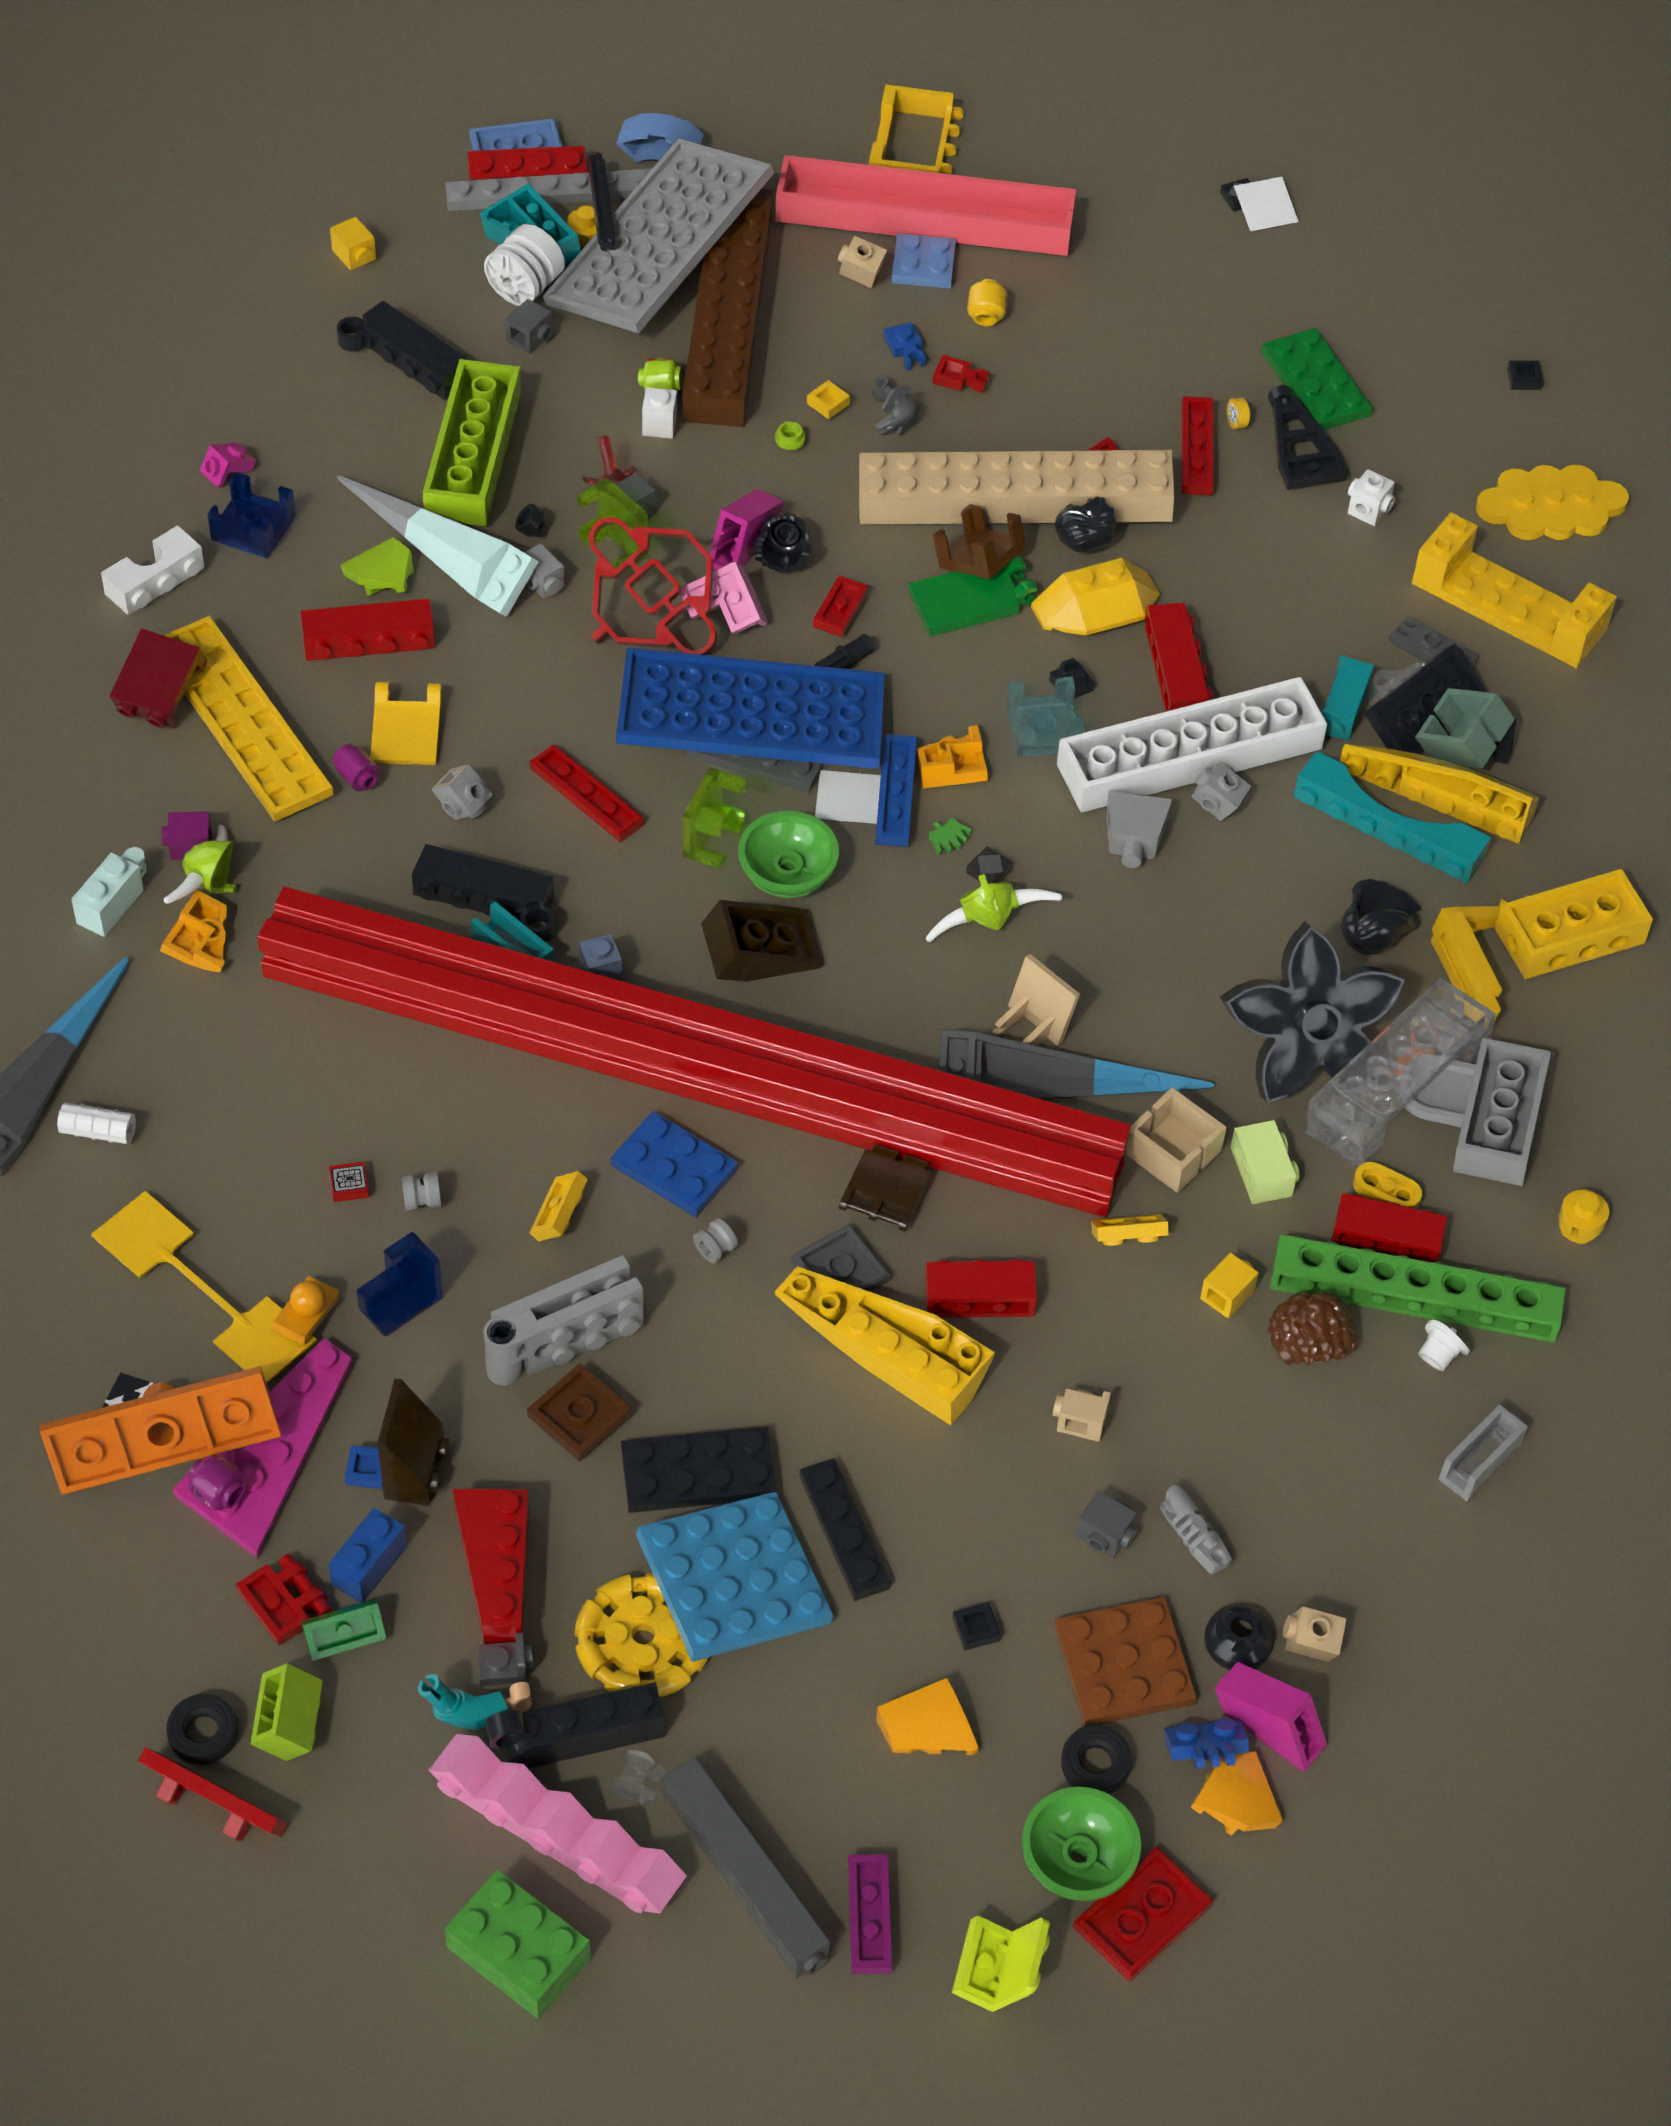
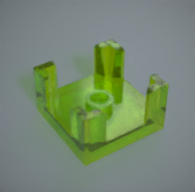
M608 478L577 495L580 507L588 506L598 501V517L584 524L578 530L579 540L587 547H590L589 532L592 526L604 517L619 518L631 530L635 527L648 528V513ZM617 525L605 526L599 531L596 538V543L609 536L627 552L610 563L614 568L621 565L639 549V546L626 531ZM648 552L636 564L647 558Z
M710 767L683 814V857L720 869L725 861V855L705 849L703 846L709 835L720 837L722 828L736 833L742 830L746 822V812L722 803V787L742 793L747 788V780Z

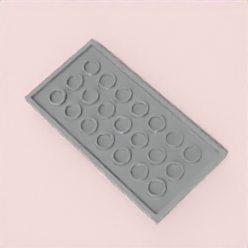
M678 138L613 213L612 220L616 242L614 249H608L606 252L602 251L598 244L596 233L544 293L543 299L546 305L639 334L774 174L772 165Z

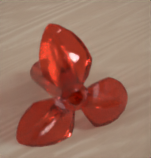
M610 435L600 436L597 438L605 473L601 478L583 476V481L592 486L606 487L636 473L634 466H631L624 472L617 468Z

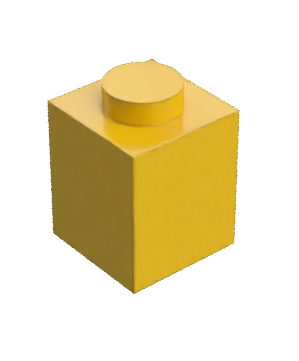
M356 216L330 228L332 250L350 271L376 260L375 238Z
M1229 1253L1204 1279L1200 1299L1229 1319L1255 1292L1259 1272L1248 1261L1239 1259L1232 1253Z

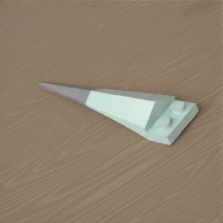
M341 475L337 476L341 483L474 598L507 617L539 561L500 539Z

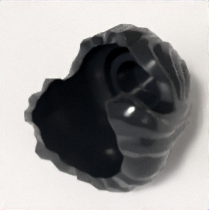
M1099 496L1093 499L1088 498L1086 504L1082 506L1068 504L1058 513L1055 520V529L1060 541L1068 548L1080 553L1093 551L1109 545L1114 540L1116 534L1115 510L1106 504L1104 497Z
M789 511L768 516L753 545L756 549L754 553L755 560L761 562L762 566L780 573H790L806 566L813 549L809 542L810 534L806 523L797 517L795 513Z

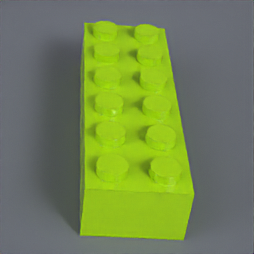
M459 359L423 489V505L425 510L457 523L487 526L521 396L520 366Z

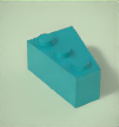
M529 183L479 213L485 236L499 244L504 243L505 239L517 227L523 224L534 225L544 230L560 247L564 256V270L581 252L578 235Z

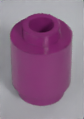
M349 743L341 746L333 756L335 769L355 791L370 790L377 784L380 768L359 746Z

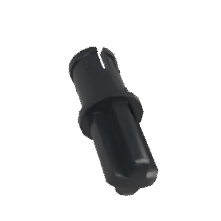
M862 634L845 646H837L835 652L818 661L814 666L850 669L853 667L854 662L874 652V644L868 635Z

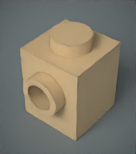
M854 235L850 245L844 244L837 261L842 262L839 274L872 288L883 265L887 250Z
M1304 1606L1286 1618L1283 1627V1637L1287 1638L1285 1650L1325 1662L1331 1661L1340 1655L1346 1618Z

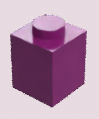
M168 812V826H162L161 837L162 846H168L170 860L184 859L185 853L190 851L193 846L206 841H212L209 812Z

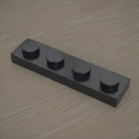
M835 1458L800 1469L799 1477L853 1600L857 1601L889 1590L890 1581Z

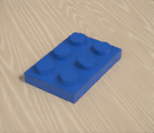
M654 1111L647 1116L611 1157V1166L695 1218L698 1217L738 1171L737 1161Z

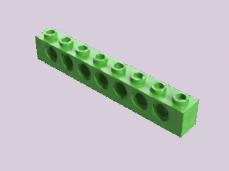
M1281 1234L1279 1235L1269 1288L1294 1294L1308 1292L1314 1295L1327 1292L1338 1296L1347 1304L1555 1343L1561 1326L1565 1295L1564 1287L1554 1286L1548 1282L1537 1283L1521 1280L1511 1275H1494L1484 1273L1478 1269L1447 1266L1441 1262H1425L1411 1259L1404 1255L1393 1256L1377 1253L1366 1248L1356 1249L1340 1246L1334 1242L1324 1243L1304 1239L1298 1235L1287 1236Z

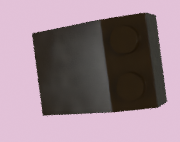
M719 900L701 923L717 979L748 982L819 969L823 965L806 909Z
M394 1378L377 1443L384 1499L429 1506L432 1492L438 1493L441 1471L438 1470L440 1460L445 1461L447 1458L449 1438H444L443 1423L402 1379Z

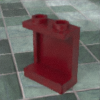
M141 628L109 697L116 706V711L123 716L134 718L136 715L145 718L149 724L158 728H164L165 725L176 728L178 721L174 715L194 671L203 672L207 659L200 647Z

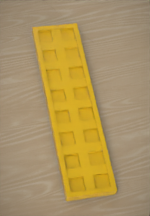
M210 615L164 635L201 648L207 663L203 672L194 671L184 694L274 822L333 796V787Z

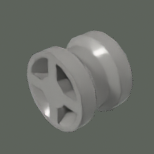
M719 1218L711 1221L709 1228L705 1231L699 1230L693 1235L696 1249L704 1259L712 1264L721 1259L723 1252H730L738 1245L734 1232Z

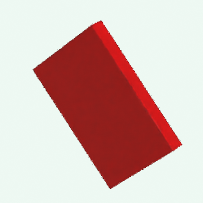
M1156 1846L1139 1861L1133 1876L1122 1888L1094 1902L1073 1922V1928L1130 1983L1210 1909L1214 1900Z

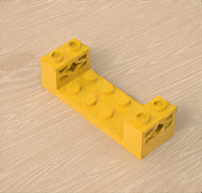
M1450 512L1419 549L1412 584L1577 669L1607 631L1617 596L1589 582L1572 603L1472 552L1478 525Z

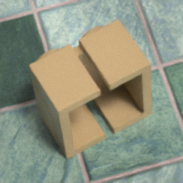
M1172 1087L1152 1105L1151 1113L1147 1110L1131 1125L1126 1155L1178 1193L1198 1174L1199 1168L1202 1170L1222 1151L1227 1127Z

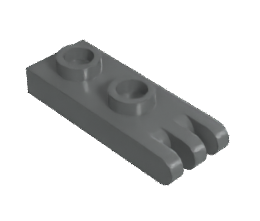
M1407 616L1402 624L1388 637L1392 644L1425 663L1454 643L1472 669L1477 664L1479 658L1478 654L1411 616Z

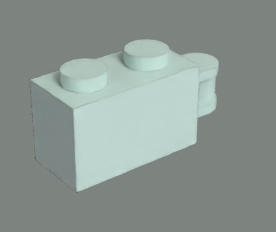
M138 847L129 848L121 857L114 853L108 855L71 899L76 924L103 937L109 933L144 891L142 877L147 871V866L142 849Z

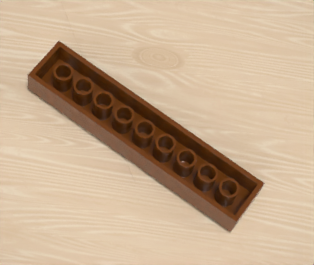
M761 189L703 257L683 389V422L744 427L772 221L773 189Z

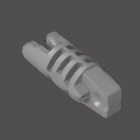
M1176 1484L1169 1487L1165 1495V1501L1163 1500L1160 1505V1511L1165 1515L1164 1517L1172 1529L1177 1532L1178 1537L1189 1548L1192 1556L1211 1575L1228 1568L1232 1558L1216 1531H1213L1212 1525L1207 1522L1206 1517L1201 1514L1200 1509L1183 1488Z

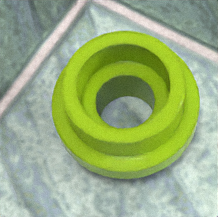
M784 422L775 432V442L782 449L796 450L805 443V432L801 425L796 422Z

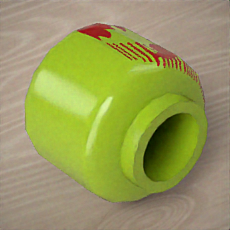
M649 358L644 368H640L638 371L639 387H644V391H646L647 387L677 390L678 393L684 387L683 366H679L673 358Z

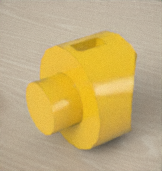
M582 206L569 214L567 224L578 235L580 247L584 248L597 233L594 209L591 206Z
M1586 1189L1575 1190L1569 1193L1563 1199L1558 1216L1562 1235L1570 1241L1579 1244H1586L1599 1236L1604 1230L1610 1211L1607 1202L1596 1192Z

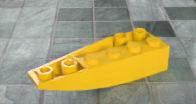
M1345 744L1341 753L1340 763L1346 765L1351 776L1373 783L1382 789L1402 795L1411 801L1426 805L1440 813L1455 817L1517 844H1520L1532 822L1540 796L1479 771L1415 753Z
M798 1266L775 1290V1295L834 1346L860 1366L950 1426L972 1402L994 1358L992 1350L935 1314Z

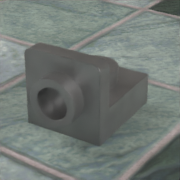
M523 1632L515 1633L516 1642L477 1645L480 1687L526 1682L525 1669L533 1668L532 1645H524Z

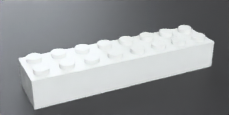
M1301 677L1062 738L1059 741L1057 766L1082 813L1107 806L1109 791L1147 796L1195 783V779L1203 769L1208 767L1211 770L1221 761L1235 772L1321 750L1327 723Z

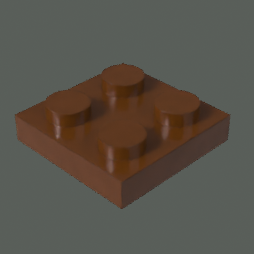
M580 1363L527 1408V1416L579 1461L632 1415V1407Z

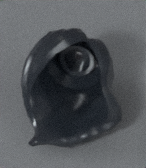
M1373 879L1361 880L1353 886L1352 904L1342 917L1341 930L1347 944L1358 953L1368 956L1379 954L1392 947L1400 934L1410 932L1415 927L1413 913L1419 911L1420 906L1405 892L1388 885L1386 882Z

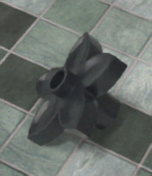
M1304 921L1292 934L1284 949L1281 961L1283 980L1280 982L1268 979L1249 980L1234 986L1220 996L1228 1013L1239 1024L1258 1036L1267 1037L1259 1050L1256 1060L1258 1090L1260 1097L1267 1103L1287 1098L1300 1091L1311 1080L1318 1066L1343 1085L1356 1089H1377L1379 1076L1377 1052L1373 1043L1361 1031V1028L1379 1020L1390 1010L1398 999L1405 981L1397 974L1380 967L1360 966L1341 972L1340 961L1332 944L1323 934Z

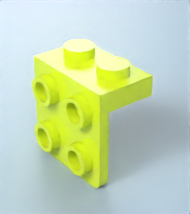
M979 1915L970 1919L952 1993L991 2012L1034 1993L1041 1979L1039 1967L1042 1955L1046 1952L1050 1942V1936L1048 1935L1050 1922L1044 1918H1039L1014 1931H1010Z

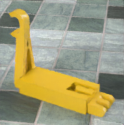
M1503 899L1500 900L1498 906L1442 908L1432 928L1433 936L1430 940L1469 1019L1473 1020L1478 1032L1481 1034H1488L1496 1017L1501 1011L1496 997L1500 996L1502 988L1473 932L1496 926L1501 904L1507 903Z

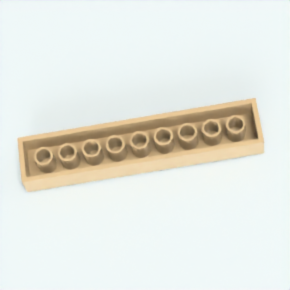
M1172 450L891 452L859 454L860 525L963 524L961 511L969 504L982 507L985 523H1008L1006 516L1008 513L1020 515L1022 523H1055L1058 513L1068 504L1082 506L1086 504L1088 498L1093 499L1096 496L1104 497L1106 504L1114 508L1115 522H1173L1174 482Z

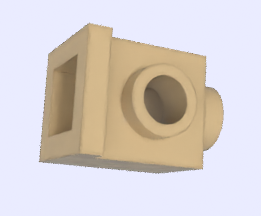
M1066 1388L1064 1396L1057 1394L1052 1416L1059 1417L1057 1432L1100 1442L1111 1393L1104 1391L1102 1397L1086 1390L1075 1391Z

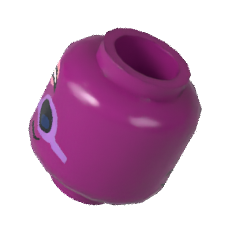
M214 1454L206 1459H198L188 1473V1476L191 1478L189 1481V1491L192 1496L214 1511L234 1507L241 1500L246 1490L242 1470L222 1455Z

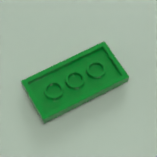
M1316 328L1262 343L1261 353L1283 385L1291 388L1293 395L1298 398L1323 431L1371 416V405Z

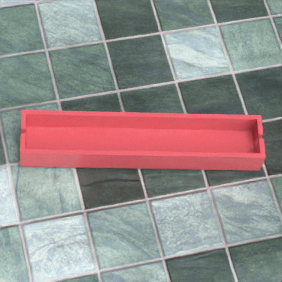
M784 155L776 192L775 222L897 236L898 233L956 239V243L1068 256L1076 189Z

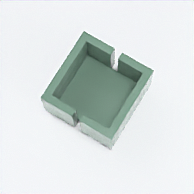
M1448 688L1433 711L1451 736L1446 733L1437 718L1430 715L1415 738L1429 757L1448 761L1463 767L1483 769L1497 747L1494 742L1502 740L1515 719L1497 693Z

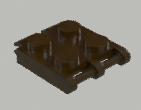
M875 1144L872 1151L865 1149L841 1198L839 1209L844 1211L848 1208L869 1215V1220L876 1222L877 1219L897 1225L899 1226L898 1230L906 1232L930 1182L931 1172L927 1171L929 1162L908 1154L904 1155L901 1162L897 1161L899 1151L879 1144Z

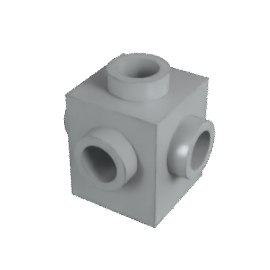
M1221 761L1211 770L1208 767L1202 770L1195 779V783L1198 786L1191 797L1203 809L1209 811L1222 821L1239 807L1251 785Z
M469 764L451 768L431 789L442 803L444 811L452 816L454 820L477 817L485 810V802L493 795L486 787L485 780Z

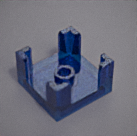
M235 472L229 482L231 501L222 514H219L217 505H213L207 514L211 540L268 559L296 517L293 490L279 486V502L252 494L251 478L248 475Z

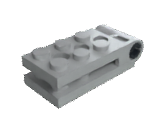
M624 1255L492 1311L491 1319L485 1324L483 1329L486 1374L488 1378L497 1385H511L519 1380L523 1367L528 1376H531L554 1365L566 1364L573 1357L588 1350H598L607 1342L620 1336H630L643 1327V1287L637 1277L630 1279V1265Z

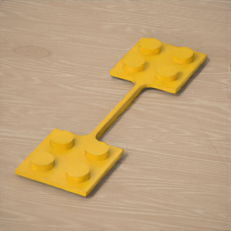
M146 1191L91 1234L98 1243L139 1279L162 1262L171 1263L233 1318L232 1325L214 1339L213 1344L243 1370L261 1366L266 1384L317 1342V1339L311 1335L307 1342L302 1345L273 1331V1321L282 1308L268 1296L248 1312L239 1313L174 1256V1251L191 1238L194 1232Z

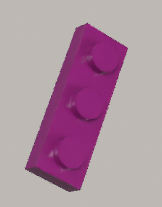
M888 1854L848 1855L851 1974H891L892 1953Z

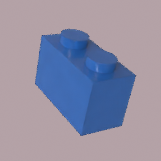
M373 1508L330 1561L329 1571L332 1586L360 1603L365 1602L406 1550L405 1525Z

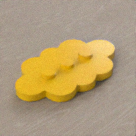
M1540 465L1533 468L1530 472L1515 468L1502 472L1496 487L1480 492L1476 501V512L1481 519L1488 523L1506 524L1509 532L1522 540H1535L1543 535L1554 540H1565L1574 533L1582 536H1596L1602 533L1607 526L1609 517L1619 516L1625 511L1629 495L1627 490L1619 483L1606 480L1598 481L1595 473L1585 466L1569 465L1559 470L1550 465Z

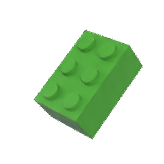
M498 1869L444 1928L446 1947L538 2020L591 1960L589 1939Z

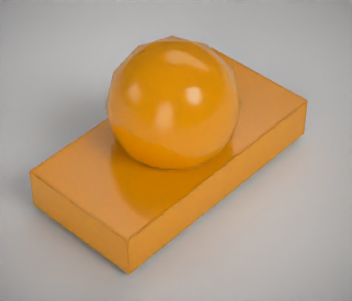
M308 1276L304 1282H300L293 1288L290 1300L274 1319L272 1330L304 1345L339 1300L340 1290Z

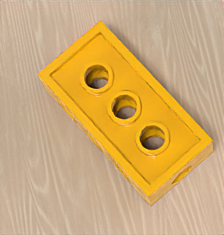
M1619 869L1501 904L1495 930L1524 979H1529L1645 944L1653 918L1624 871Z

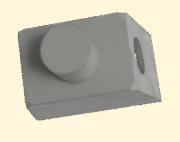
M1109 791L1106 809L1108 851L1111 854L1122 855L1121 863L1125 867L1137 868L1141 865L1142 858L1153 859L1156 857L1168 825L1172 799Z

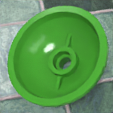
M777 811L759 817L744 830L739 840L738 857L742 869L752 883L760 890L777 897L795 898L814 892L832 875L838 864L839 845L833 831L820 819L798 811Z
M1070 1787L1047 1795L1034 1806L1024 1824L1022 1851L1032 1875L1051 1892L1071 1900H1096L1115 1893L1133 1876L1141 1855V1836L1134 1817L1116 1798L1093 1788ZM1075 1854H1080L1085 1858V1861L1077 1863L1071 1857Z

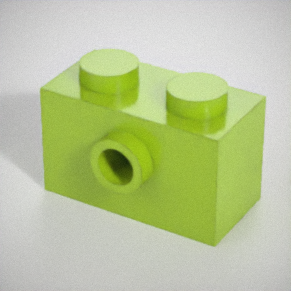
M289 1663L262 1673L250 1745L284 1761L312 1752V1746L315 1742L317 1715L321 1705L320 1696L323 1680Z

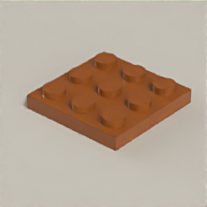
M1165 1597L1055 1619L1054 1628L1084 1727L1195 1705L1197 1697Z

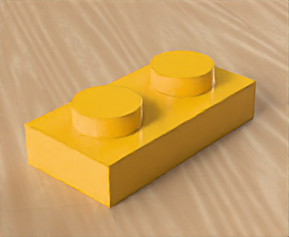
M575 1171L555 1177L529 1233L537 1241L560 1237L567 1231L570 1225L569 1219L575 1206L582 1199V1191L588 1180L582 1173Z
M1162 1214L1091 1220L1092 1235L1098 1242L1102 1241V1244L1107 1246L1121 1245L1124 1243L1123 1239L1137 1238L1138 1242H1155L1159 1240V1236L1169 1235L1168 1221Z

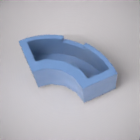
M641 113L624 120L616 144L637 163L643 160H660L678 138L701 145L704 133L688 120H682L666 114Z

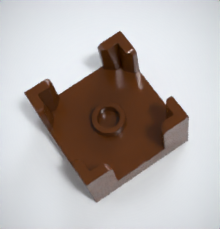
M969 504L961 511L965 534L951 546L948 544L945 529H940L933 535L939 568L991 579L1026 548L1021 516L1014 513L1006 515L1009 533L986 529L982 507Z

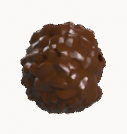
M1298 1292L1287 1298L1284 1303L1279 1304L1269 1320L1268 1332L1271 1333L1272 1346L1287 1365L1293 1362L1300 1364L1303 1361L1310 1365L1313 1361H1324L1326 1363L1331 1358L1336 1360L1344 1359L1346 1355L1351 1354L1357 1348L1358 1337L1355 1332V1323L1351 1319V1312L1344 1302L1332 1293L1323 1292L1312 1295L1308 1292Z

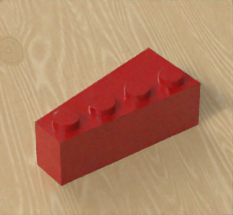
M452 1489L454 1512L460 1532L483 1643L516 1642L515 1633L523 1632L529 1527L528 1490Z

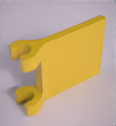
M389 682L375 683V705L370 758L374 763L436 765L442 706L441 684L428 683L427 702L390 701Z

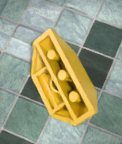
M1118 558L1063 573L1031 603V608L1043 630L1052 631L1056 629L1064 633L1087 636L1145 620L1147 605H1154L1158 601L1160 593L1146 570L1123 558Z

